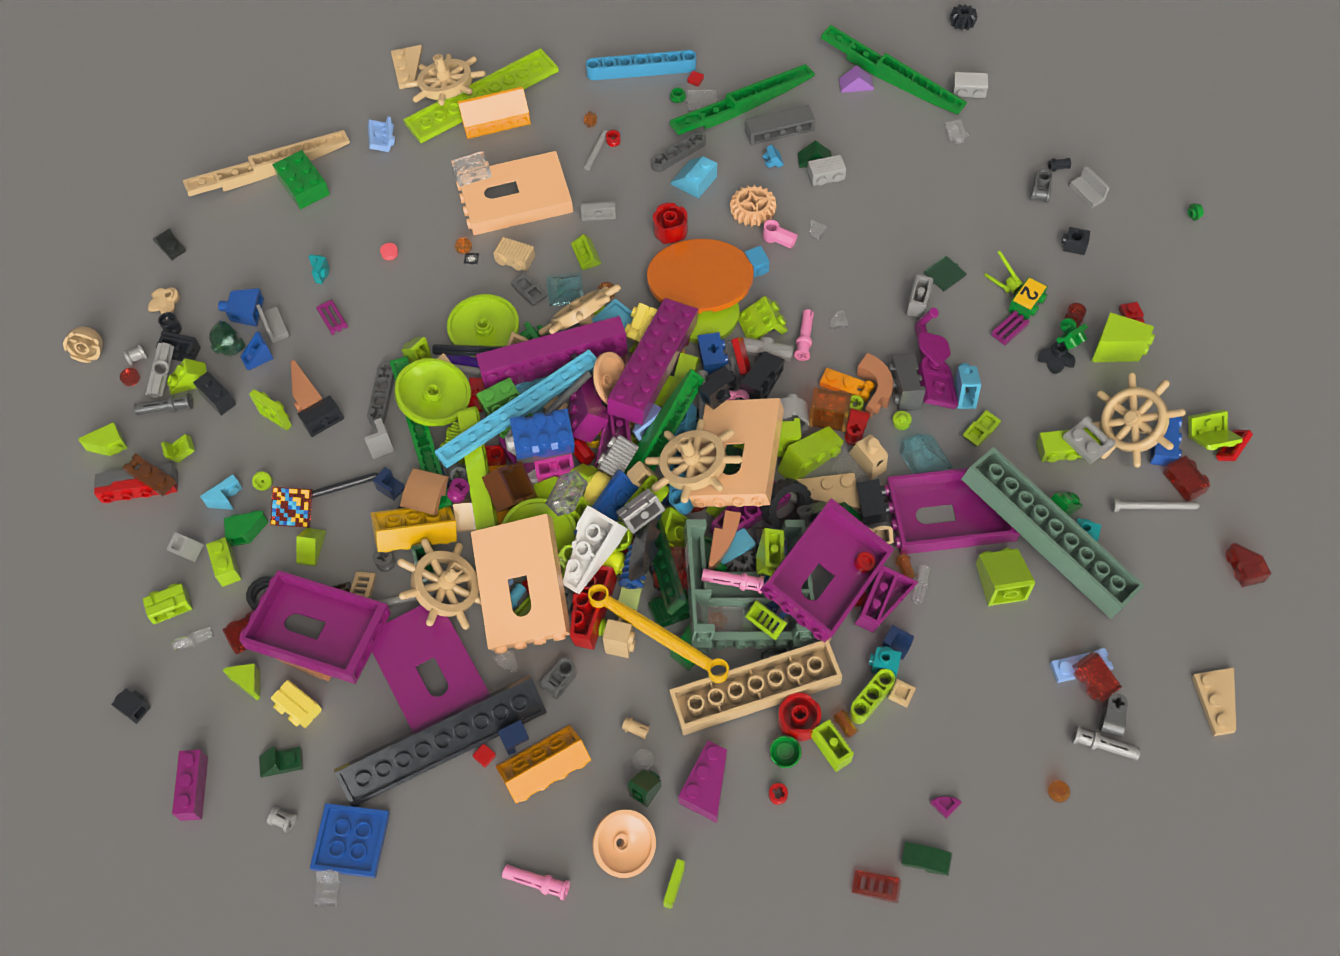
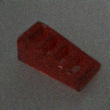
M855 870L852 893L898 903L901 889L900 878ZM862 877L866 878L864 889H860ZM871 879L875 880L873 891H870ZM880 881L884 882L882 893L879 892ZM889 884H893L892 894H888Z

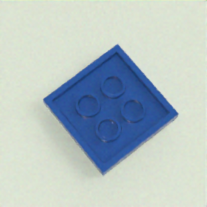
M326 803L310 869L313 871L376 878L390 812Z

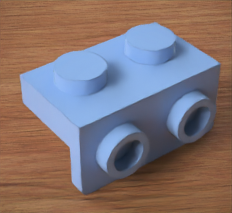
M387 116L386 122L369 120L367 124L369 149L389 152L390 147L395 142V136H392L394 124L391 123V117Z

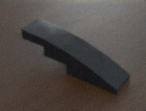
M659 514L636 531L629 561L628 579L630 581L646 575L659 551L654 543L660 534L656 525L662 514Z

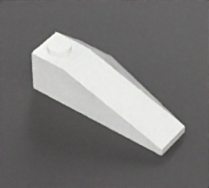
M587 506L577 523V534L575 541L572 543L571 558L567 562L563 578V585L577 594H580L617 548L628 530L590 506Z

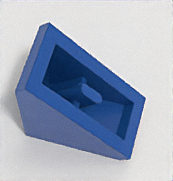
M256 331L240 356L247 370L273 360L261 333Z

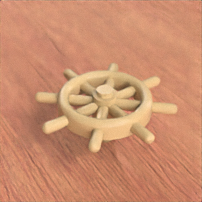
M436 54L433 56L434 63L429 66L423 64L418 66L421 72L417 80L405 82V87L419 86L420 93L413 97L415 103L427 97L438 100L439 105H444L445 99L453 98L463 92L471 95L473 90L469 86L473 78L485 77L486 72L484 70L471 72L470 66L477 61L475 56L467 61L452 59L451 54H447L444 60L442 54Z
M619 284L610 288L605 286L602 289L594 290L580 298H576L558 311L550 319L551 323L539 330V335L554 334L576 323L580 325L593 323L591 319L592 313L608 303L610 296L620 291L621 286Z
M1129 373V388L1116 393L1113 397H1110L1103 391L1097 392V396L1106 405L1102 411L1101 421L1092 423L1099 429H1102V432L1108 438L1116 441L1115 446L1102 455L1101 459H1106L1115 448H1118L1119 450L1132 453L1133 465L1138 468L1141 466V452L1152 448L1157 443H1160L1168 450L1173 449V443L1164 437L1169 426V418L1184 416L1186 411L1184 409L1168 411L1167 405L1160 398V395L1170 384L1168 380H1163L1154 391L1146 388L1137 387L1135 373ZM1137 397L1147 398L1138 409ZM1129 400L1130 410H1127L1121 404ZM1155 403L1158 412L1145 414ZM1115 411L1124 416V418L1112 419ZM1158 420L1155 429L1147 423L1148 421ZM1124 425L1115 436L1112 427ZM1131 430L1132 443L1123 442L1122 440ZM1139 432L1142 434L1146 433L1149 436L1140 441Z
M699 419L696 430L684 432L676 437L670 431H665L664 436L669 442L662 450L660 457H647L645 459L647 465H659L664 476L652 485L651 490L657 492L669 483L674 488L682 490V503L688 502L690 491L702 489L710 484L717 491H722L724 487L717 479L724 471L726 464L742 462L741 456H727L723 443L734 435V430L729 429L717 437L715 434L705 431V421ZM701 443L708 444L699 451ZM716 449V456H706ZM678 451L681 453L682 456L673 457ZM681 464L674 470L670 471V465ZM704 464H712V466L707 469ZM687 470L685 478L679 477L680 474ZM699 471L701 473L700 475L694 477V472Z
M423 539L421 545L426 555L416 565L404 559L397 561L400 567L412 572V589L401 592L399 598L405 600L415 597L425 609L430 611L426 620L428 626L434 624L437 615L445 617L457 616L461 627L466 630L470 625L464 612L474 602L481 605V598L478 595L477 571L460 556L463 549L461 543L456 544L452 553L449 551H433L429 541ZM440 563L448 564L445 571H443ZM431 564L436 575L424 568ZM422 577L433 583L424 585ZM466 582L468 590L458 586L457 584ZM429 592H437L435 599L429 594ZM454 593L466 598V600L459 603ZM445 595L447 596L450 604L442 603Z

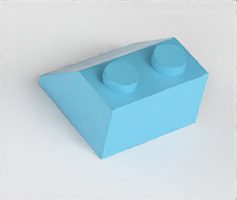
M704 156L689 160L670 184L699 199L717 178V163Z

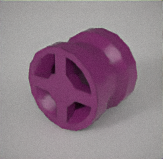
M461 478L452 480L447 490V497L456 503L464 501L466 494L470 490L468 482Z

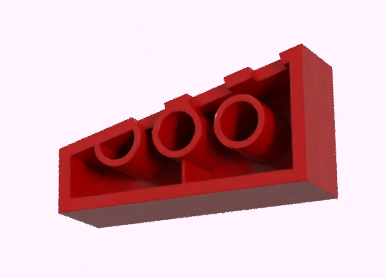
M601 566L580 594L576 592L573 594L570 637L577 647L595 649L602 618H605L607 608L593 607L590 604L588 592L592 586L601 584L608 589L609 596L612 597L618 579L612 567ZM601 591L595 592L592 595V599L595 601H601L606 597V594Z

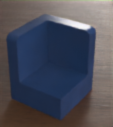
M386 467L373 480L376 489L393 501L405 488V485L395 479L391 470Z
M892 625L882 646L902 652L900 659L903 660L913 643L914 636Z
M521 720L498 731L509 756L516 753L515 746L529 740Z

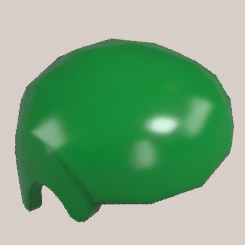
M782 735L773 740L770 746V757L778 767L791 768L798 764L801 759L802 749L796 739L789 735Z

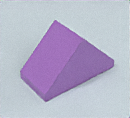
M857 65L839 78L841 93L874 89L871 75Z

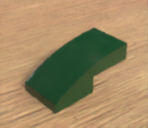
M905 842L901 864L907 867L925 869L928 873L949 876L952 853L925 845Z

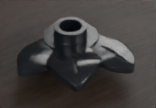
M1055 342L1050 348L1042 349L1038 355V362L1048 363V369L1053 374L1060 373L1065 366L1070 368L1075 366V357L1068 352L1064 342L1059 344Z

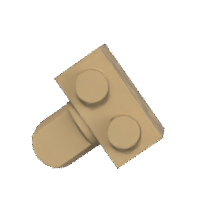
M620 617L618 621L607 620L603 634L605 653L629 658L630 652H634L636 647V640H634L635 632H633L632 624L625 623V620Z

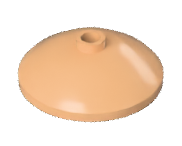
M613 352L602 353L597 358L593 368L595 389L599 397L607 405L608 397L626 367L624 361Z
M626 809L614 811L601 820L594 832L592 842L593 854L598 865L606 873L619 878L633 877L641 873L650 864L654 856L656 837L653 827L642 814L636 811ZM620 838L622 843L620 846H617L616 842Z

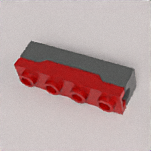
M173 464L155 465V467L176 481L174 486L165 495L178 492V472ZM124 470L95 474L94 495L101 503L160 495Z

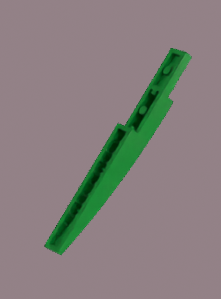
M832 25L821 35L822 40L847 54L846 59L851 63L928 103L957 115L967 105L966 101L889 54L885 53L881 56Z
M806 64L727 93L724 100L671 119L669 125L678 135L701 126L706 130L742 115L788 92L814 77L815 73Z
M407 356L389 361L395 382L402 369L410 364ZM405 415L421 470L443 475L439 459L435 455L436 449L429 426L416 423ZM447 488L445 496H441L439 509L452 506L451 500L447 497Z
M689 369L637 445L639 446L638 450L624 471L626 475L638 461L645 464L652 471H655L657 465H647L645 459L647 457H660L662 450L669 442L665 438L664 432L670 431L673 435L675 434L698 393V387L705 380L694 370Z

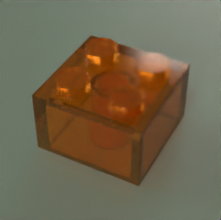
M814 387L809 426L823 429L830 426L833 430L846 432L852 393Z

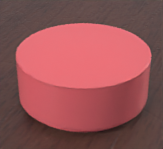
M386 243L381 246L380 253L383 259L393 260L398 256V249L395 244Z

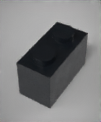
M208 371L193 382L200 395L221 416L236 405L231 394Z
M879 479L856 483L864 525L886 522L890 509L888 502L884 503L883 497H886L884 485H880Z

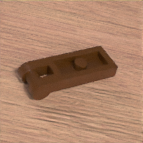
M136 453L131 457L132 460L128 464L125 463L122 466L125 472L161 496H164L176 483L172 477ZM137 465H140L137 470L134 469Z

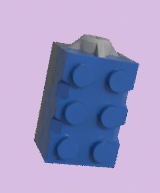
M567 408L555 410L548 414L537 413L530 417L519 416L510 418L511 429L505 436L507 451L516 456L517 463L522 462L525 464L569 454L574 455L575 444Z

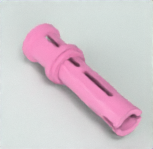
M809 309L803 311L800 336L796 339L797 349L794 352V357L799 361H806L810 358L809 348L812 346L810 335L814 312H811Z
M703 568L701 581L739 587L741 591L748 589L761 594L760 589L764 584V576H750L747 573L739 575Z
M506 864L502 874V878L539 889L544 895L549 893L558 896L563 901L566 899L570 888V881L568 880L563 882L554 879L552 875H538Z

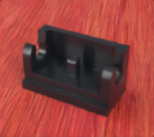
M165 331L161 332L157 345L164 342L173 346L172 360L183 361L185 358L195 360L201 349L195 337Z
M330 395L297 413L311 437L344 419L339 407Z

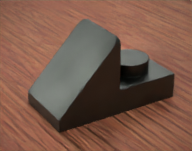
M170 228L153 238V241L171 260L186 252L184 246L174 237Z

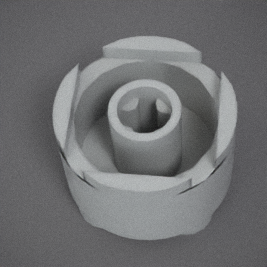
M789 394L786 398H781L780 400L784 408L782 421H793L794 418H800L801 434L806 432L809 426L807 402L798 398L796 394Z

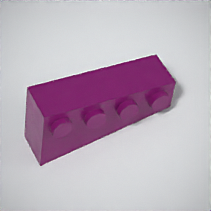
M593 375L568 399L570 404L568 413L570 414L573 437L589 443L594 440L609 421L608 416L604 415L606 408L601 404L602 399L595 389Z
M787 493L781 498L776 511L789 503L792 494ZM727 506L712 522L709 532L713 535L714 528L722 529L725 510L741 513L737 532L743 528L747 530L763 520L761 506Z

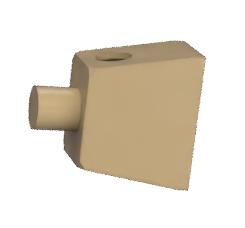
M871 434L856 443L849 452L850 456L871 480L887 470L888 453L880 445L879 440Z

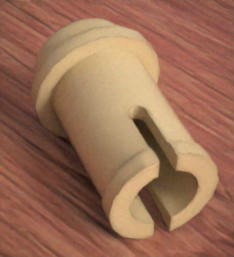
M626 717L622 729L625 730V733L630 732L645 739L650 726L633 720V717Z

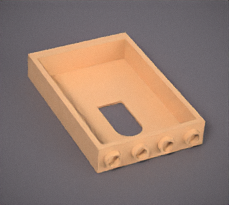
M556 151L457 173L459 178L456 181L458 191L462 190V193L459 195L461 203L466 205L463 206L465 216H469V219H466L468 229H472L473 235L573 212L572 200ZM516 181L519 193L494 199L487 198L484 195L485 190L489 187Z
M780 398L727 400L714 410L705 404L703 420L705 421L704 430L719 437L727 430L733 429L734 435L723 443L725 450L727 444H744L740 470L733 475H726L722 472L717 480L724 487L722 491H717L711 484L702 489L690 491L689 498L693 507L770 505L784 414ZM701 443L699 451L708 444ZM716 449L706 456H716ZM704 464V466L709 469L712 464ZM699 471L694 472V477L700 475L701 473Z
M543 514L472 531L471 537L488 649L496 654L508 652L507 649L509 648L524 649L527 647V644L531 643L542 645L549 639H554V641L566 639V636L570 635L571 627L552 517L548 514ZM527 575L531 610L527 615L520 617L515 615L512 609L508 579Z

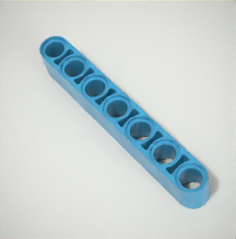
M692 50L590 58L586 61L587 78L590 80L689 73L696 70V53Z
M691 403L675 432V437L684 432L696 430L697 408L693 403ZM678 451L673 457L682 456L681 453ZM681 464L670 465V471L674 470ZM687 470L680 474L679 477L685 478ZM669 484V503L680 514L690 513L693 509L690 498L687 503H682V490L676 489Z

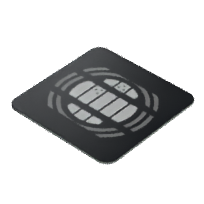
M466 253L464 264H478L479 253Z

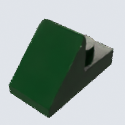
M275 746L268 749L259 756L260 777L303 770L301 747L281 751Z

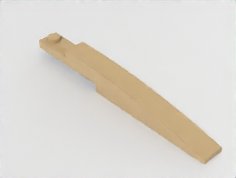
M341 130L248 156L249 162L182 181L188 196L221 187L224 192L276 175L272 164L300 150H303L311 161L349 144L350 141L345 131Z

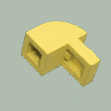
M596 472L589 482L583 498L593 506L612 477L605 472Z

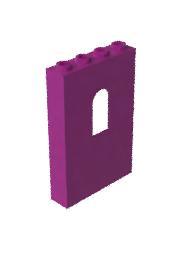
M969 468L892 476L887 478L886 485H884L886 496H888L890 513L892 514L891 528L896 532L894 537L895 547L899 548L900 555L1016 542L1020 534L961 480ZM952 505L956 521L923 524L917 520L916 512L926 507Z
M831 498L822 507L761 587L760 591L764 593L767 599L778 604L783 612L794 617L799 625L810 630L815 638L825 643L835 634L889 558L894 548ZM861 552L871 553L876 560L874 569L868 573H862L855 567L854 560ZM820 564L834 577L817 600H808L802 594V585L816 566Z
M277 570L275 576L270 579L266 592L260 597L258 607L252 612L248 625L242 630L239 640L246 649L356 684L391 612L385 603ZM293 614H300L325 622L326 624L316 640L287 630L285 628L286 619Z
M422 605L387 622L372 651L412 731L490 694L449 618L437 615L434 624L428 626L426 620L430 611ZM432 658H435L448 682V690L439 697L432 696L428 692L416 669L417 666Z

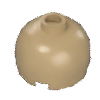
M80 326L72 329L67 334L63 346L64 350H68L71 354L70 357L74 360L89 363L91 360L99 358L103 350V340L95 329Z

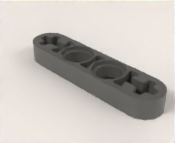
M700 131L694 132L656 154L651 159L652 170L656 172L664 171L703 148L706 144V135ZM688 146L689 149L683 150L681 147ZM672 153L676 155L673 158L668 157Z
M388 361L382 362L377 368L367 414L370 424L375 427L374 420L376 419L374 418L377 416L376 410H378L380 416L377 419L381 418L383 424L386 421L394 384V375ZM382 383L388 384L385 389L379 388V385ZM379 398L385 399L384 403L380 405L375 404V402Z

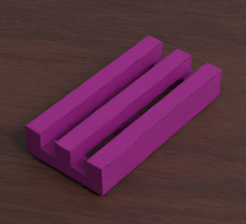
M332 300L316 307L332 335L335 334V331H342L341 328L343 327L345 329L348 328L347 323ZM329 305H331L332 309L341 322L340 324L337 323L331 311L329 310ZM321 309H325L331 321L333 322L334 327L330 325L329 321L327 320L326 316L324 315Z
M1014 311L992 331L991 336L1006 346L1028 326L1030 321L1024 320L1022 315L1019 316L1018 312ZM1018 323H1021L1009 336L1003 339ZM1008 324H1010L1002 333H1000Z

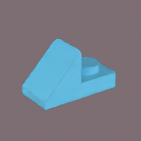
M231 475L200 497L208 508L233 510L227 499L236 495L243 488L235 476Z

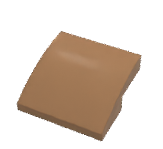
M413 468L405 485L400 506L437 515L441 496H445L449 476Z

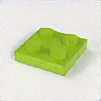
M253 389L249 395L259 414L288 431L292 425L289 421V415L284 411V406L277 400L275 402L271 400L266 393H260Z

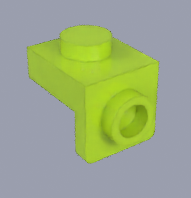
M184 434L172 444L165 441L161 443L165 458L178 463L195 451L191 436Z

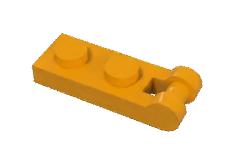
M826 368L819 386L849 397L853 395L860 396L864 402L869 400V393L875 387L871 381H863L830 368Z

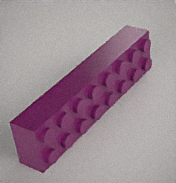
M664 298L608 397V414L643 425L674 368L680 352L682 353L697 325L699 309Z
M620 316L476 354L484 387L487 389L508 378L516 386L520 383L532 382L535 379L548 377L572 361V354L580 356L587 350H590L597 358L606 352H613L622 357L628 354L626 332Z

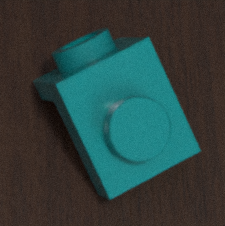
M310 254L308 258L313 267L311 273L315 283L323 284L324 279L328 277L330 269L326 257Z

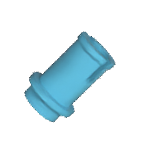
M518 583L510 592L512 609L518 606L517 602L527 591L523 585Z

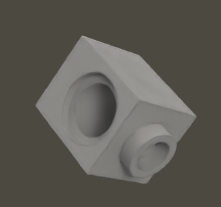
M175 532L166 550L196 562L204 544Z

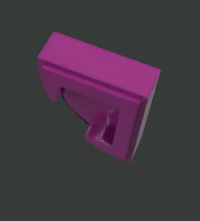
M946 796L937 797L930 802L946 819L962 803L955 797Z

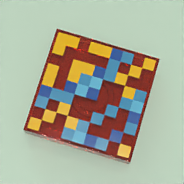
M273 487L270 525L310 528L313 489Z

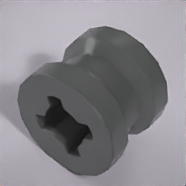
M376 550L374 552L373 560L380 571L387 572L394 568L396 562L391 551L378 552Z

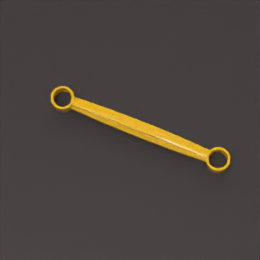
M597 584L589 589L588 597L593 607H606L657 642L707 670L711 681L721 683L728 678L729 666L725 660L719 658L710 659L662 626L610 597L608 589L604 585ZM601 591L606 594V597L601 601H595L592 599V595L595 592ZM721 665L726 669V672L722 676H715L711 673V668Z

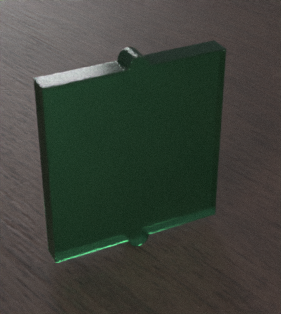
M947 256L924 271L927 277L933 278L932 284H936L943 292L967 275L957 263H954Z

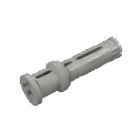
M1079 725L1075 727L1072 736V743L1087 745L1092 750L1100 748L1134 759L1135 761L1140 756V747L1103 737L1098 731L1091 732L1082 729Z

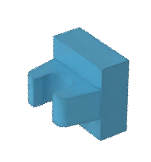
M772 144L766 147L767 152L762 156L767 161L765 165L768 168L773 166L780 168L783 166L784 163L780 152Z

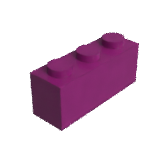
M200 749L179 751L172 815L180 821L202 820L208 756Z

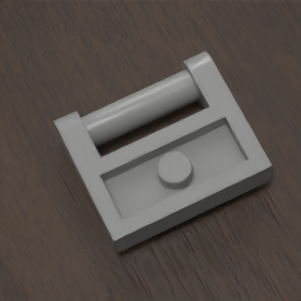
M1087 416L1065 433L1062 439L1083 459L1092 464L1112 449L1116 441L1108 438L1092 423L1093 420ZM1084 429H1089L1104 445L1100 446Z

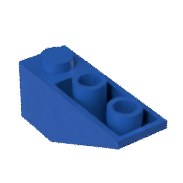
M1182 417L1170 418L1168 429L1164 435L1166 439L1173 443V449L1168 450L1160 443H1157L1150 448V464L1174 467L1177 460L1180 461L1182 450L1179 449V444L1182 440V433H1179V428L1182 425Z

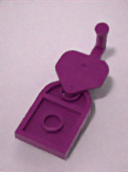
M932 307L915 325L921 361L918 364V374L922 376L921 386H925L923 399L924 403L956 409L959 404L952 372L945 362L951 355L949 344L944 337L927 333L926 324L932 318H936L939 315L938 310Z

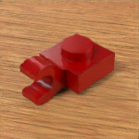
M1138 302L1120 305L1119 311L1122 316L1145 323L1143 319L1144 314Z

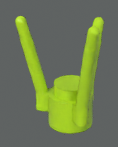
M998 250L997 253L1012 276L1006 280L1007 285H1004L987 273L984 276L1003 288L1007 293L1011 291L1013 294H1016L1024 283L1015 274L1002 252Z

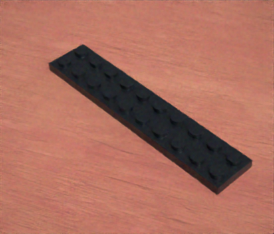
M528 675L334 769V773L351 806L355 807L498 737L499 730L521 720L522 724H525L547 712L531 676Z

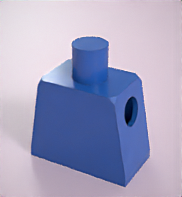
M258 288L231 291L228 301H219L218 309L219 311H226L231 322L258 326L260 314L256 305L260 304L262 308L264 297Z

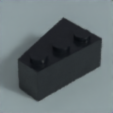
M764 351L741 381L739 390H745L749 394V399H767L784 370L785 359Z

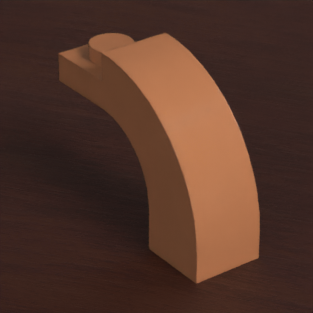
M867 353L858 365L857 376L866 381H871L875 385V394L866 405L865 412L870 413L869 418L871 419L875 413L878 414L882 407L887 409L893 390V378L888 367L880 359Z

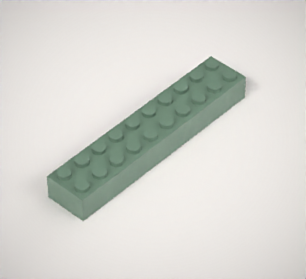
M994 447L970 466L961 478L1110 619L1123 609L1145 586Z

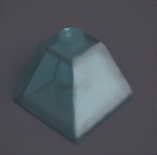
M581 272L546 276L550 307L569 304L571 301L584 295Z
M917 434L902 441L899 453L913 474L945 471L952 468V464L933 436Z

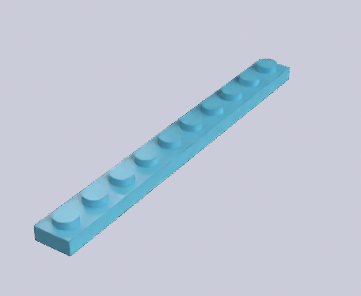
M587 350L437 449L435 455L446 468L450 467L510 427V418L525 417L570 387L586 371L591 373L597 357L590 350Z

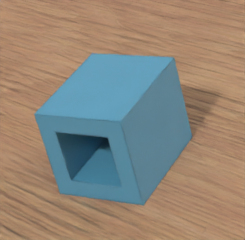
M761 246L745 251V256L753 266V277L762 276L769 272L770 261Z

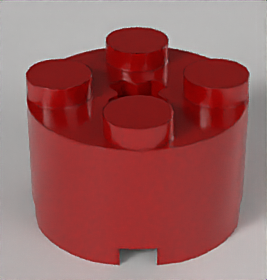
M676 203L661 204L657 207L656 212L653 213L654 234L662 244L676 243L684 240L687 236V211L682 206H676Z
M791 694L779 707V729L782 735H789L798 742L812 739V730L820 725V705L808 694Z

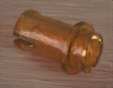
M907 554L896 557V565H899L902 575L911 579L915 578L916 574L910 563L911 557H908Z
M841 710L833 716L835 718L834 722L838 723L846 737L850 738L859 730L848 717L849 713Z

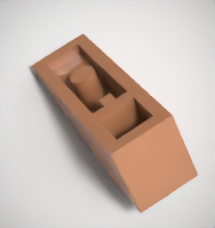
M292 360V395L296 401L293 405L298 412H301L321 401L322 397L295 360Z

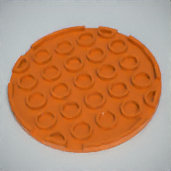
M691 239L672 244L660 251L652 259L647 270L649 289L659 302L662 303L664 298L699 309L698 314H702V311H721L740 302L748 294V290L753 284L754 276L753 266L744 252L731 244L713 239Z

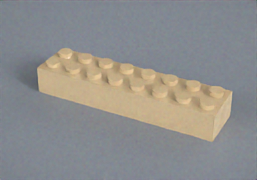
M827 640L825 643L819 641L729 670L728 678L724 682L715 683L707 677L670 689L669 693L682 735L684 736L779 705L789 695L794 693L809 695L840 685L842 674L830 643ZM725 672L717 674L715 676H722L725 674Z

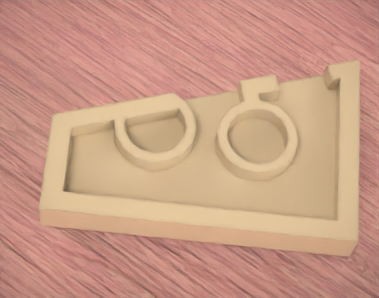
M422 45L391 51L399 89L406 88L405 82L417 80L418 66L421 61L420 56L423 52Z
M855 473L797 479L811 492L812 502H828L832 498L837 503L846 502L854 510L860 511Z
M1234 667L1194 674L1192 680L1213 736L1234 733L1236 731Z

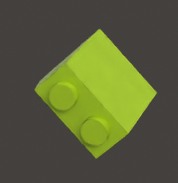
M1110 312L1100 335L1092 362L1140 361L1142 355H1147L1149 347L1154 340L1155 334H1152L1154 326Z
M1005 548L998 552L985 551L978 555L976 566L988 606L1028 599L1035 585V580L1019 549Z

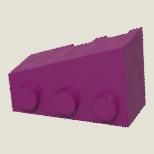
M607 409L605 415L608 416L609 421L601 430L594 464L595 468L599 465L597 463L599 456L607 452L609 448L607 443L612 436L621 435L631 441L629 421L608 414Z
M882 566L870 585L855 625L873 633L919 582Z
M708 740L678 796L680 805L715 823L718 820L727 749Z

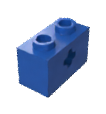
M719 332L698 335V349L702 369L707 371L708 375L729 364L728 356L723 352L725 350L724 339L720 338Z

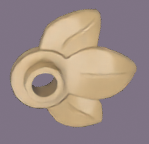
M173 287L156 289L151 294L154 299L149 302L148 311H160L161 315L166 312L173 313L175 304L180 299L178 290Z

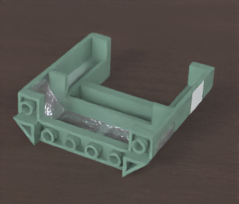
M686 519L684 525L685 560L691 642L694 648L710 655L712 648L723 650L727 647H735V649L742 650L747 647H755L756 649H765L767 647L783 649L789 647L791 651L814 643L813 633L806 627L799 625L790 614L784 617V621L787 624L776 640L745 618L756 600L764 605L772 601L767 599L763 592L759 594L757 591L748 589L741 591L739 587L701 581L703 568L706 569L704 534L707 527L706 519ZM805 520L784 521L781 530H784V557L806 530ZM727 572L739 575L747 573L750 576H761L756 574V572ZM811 574L802 585V594L808 600H814ZM762 575V576H764V584H765V582L768 580V578H769L770 576ZM764 611L761 612V614L757 618L758 620L760 619ZM766 616L765 619L763 620L762 624H764V622H765L766 619L768 618L767 616ZM775 625V627L773 628V630H772L773 633H774V631L776 630V628L778 627V625Z

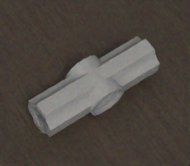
M743 337L747 355H754L758 358L766 351L785 359V361H792L794 345L776 343L769 337H762L760 340Z
M163 342L157 345L145 393L150 398L162 399L174 351V347L168 343ZM161 368L164 370V373H158L155 369Z

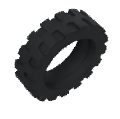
M786 478V480H778V483L773 484L770 505L761 506L763 519L772 527H776L777 530H781L785 520H799L797 508L812 504L811 492L805 485L795 479ZM795 491L797 494L795 508L786 517L777 518L776 508L779 501L787 493Z

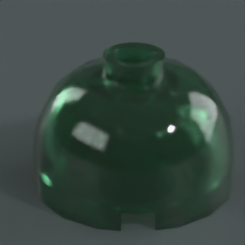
M218 321L210 330L209 339L212 344L210 347L216 354L221 353L225 356H233L241 352L246 347V344L242 337L238 339L237 331L225 321Z

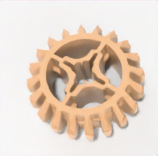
M755 184L753 187L747 185L746 188L741 187L740 191L736 190L735 195H732L730 202L731 214L734 220H738L739 224L744 223L745 226L750 224L751 227L753 225L759 227L761 223L764 224L774 217L776 199L773 197L772 192H768L767 188L762 189V186L756 187Z

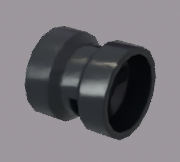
M166 312L160 315L158 323L163 331L180 334L182 326L174 313Z

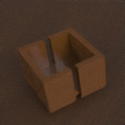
M522 462L497 468L482 477L497 513L512 509L523 501L537 497Z

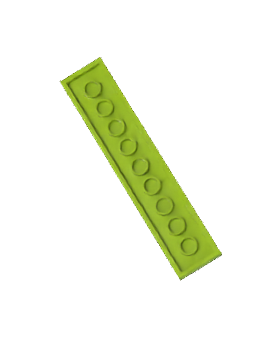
M540 48L472 83L469 86L473 90L471 95L463 92L453 98L445 99L444 105H439L436 102L403 119L404 124L422 144L462 123L458 101L523 87L524 90L559 72L558 66Z

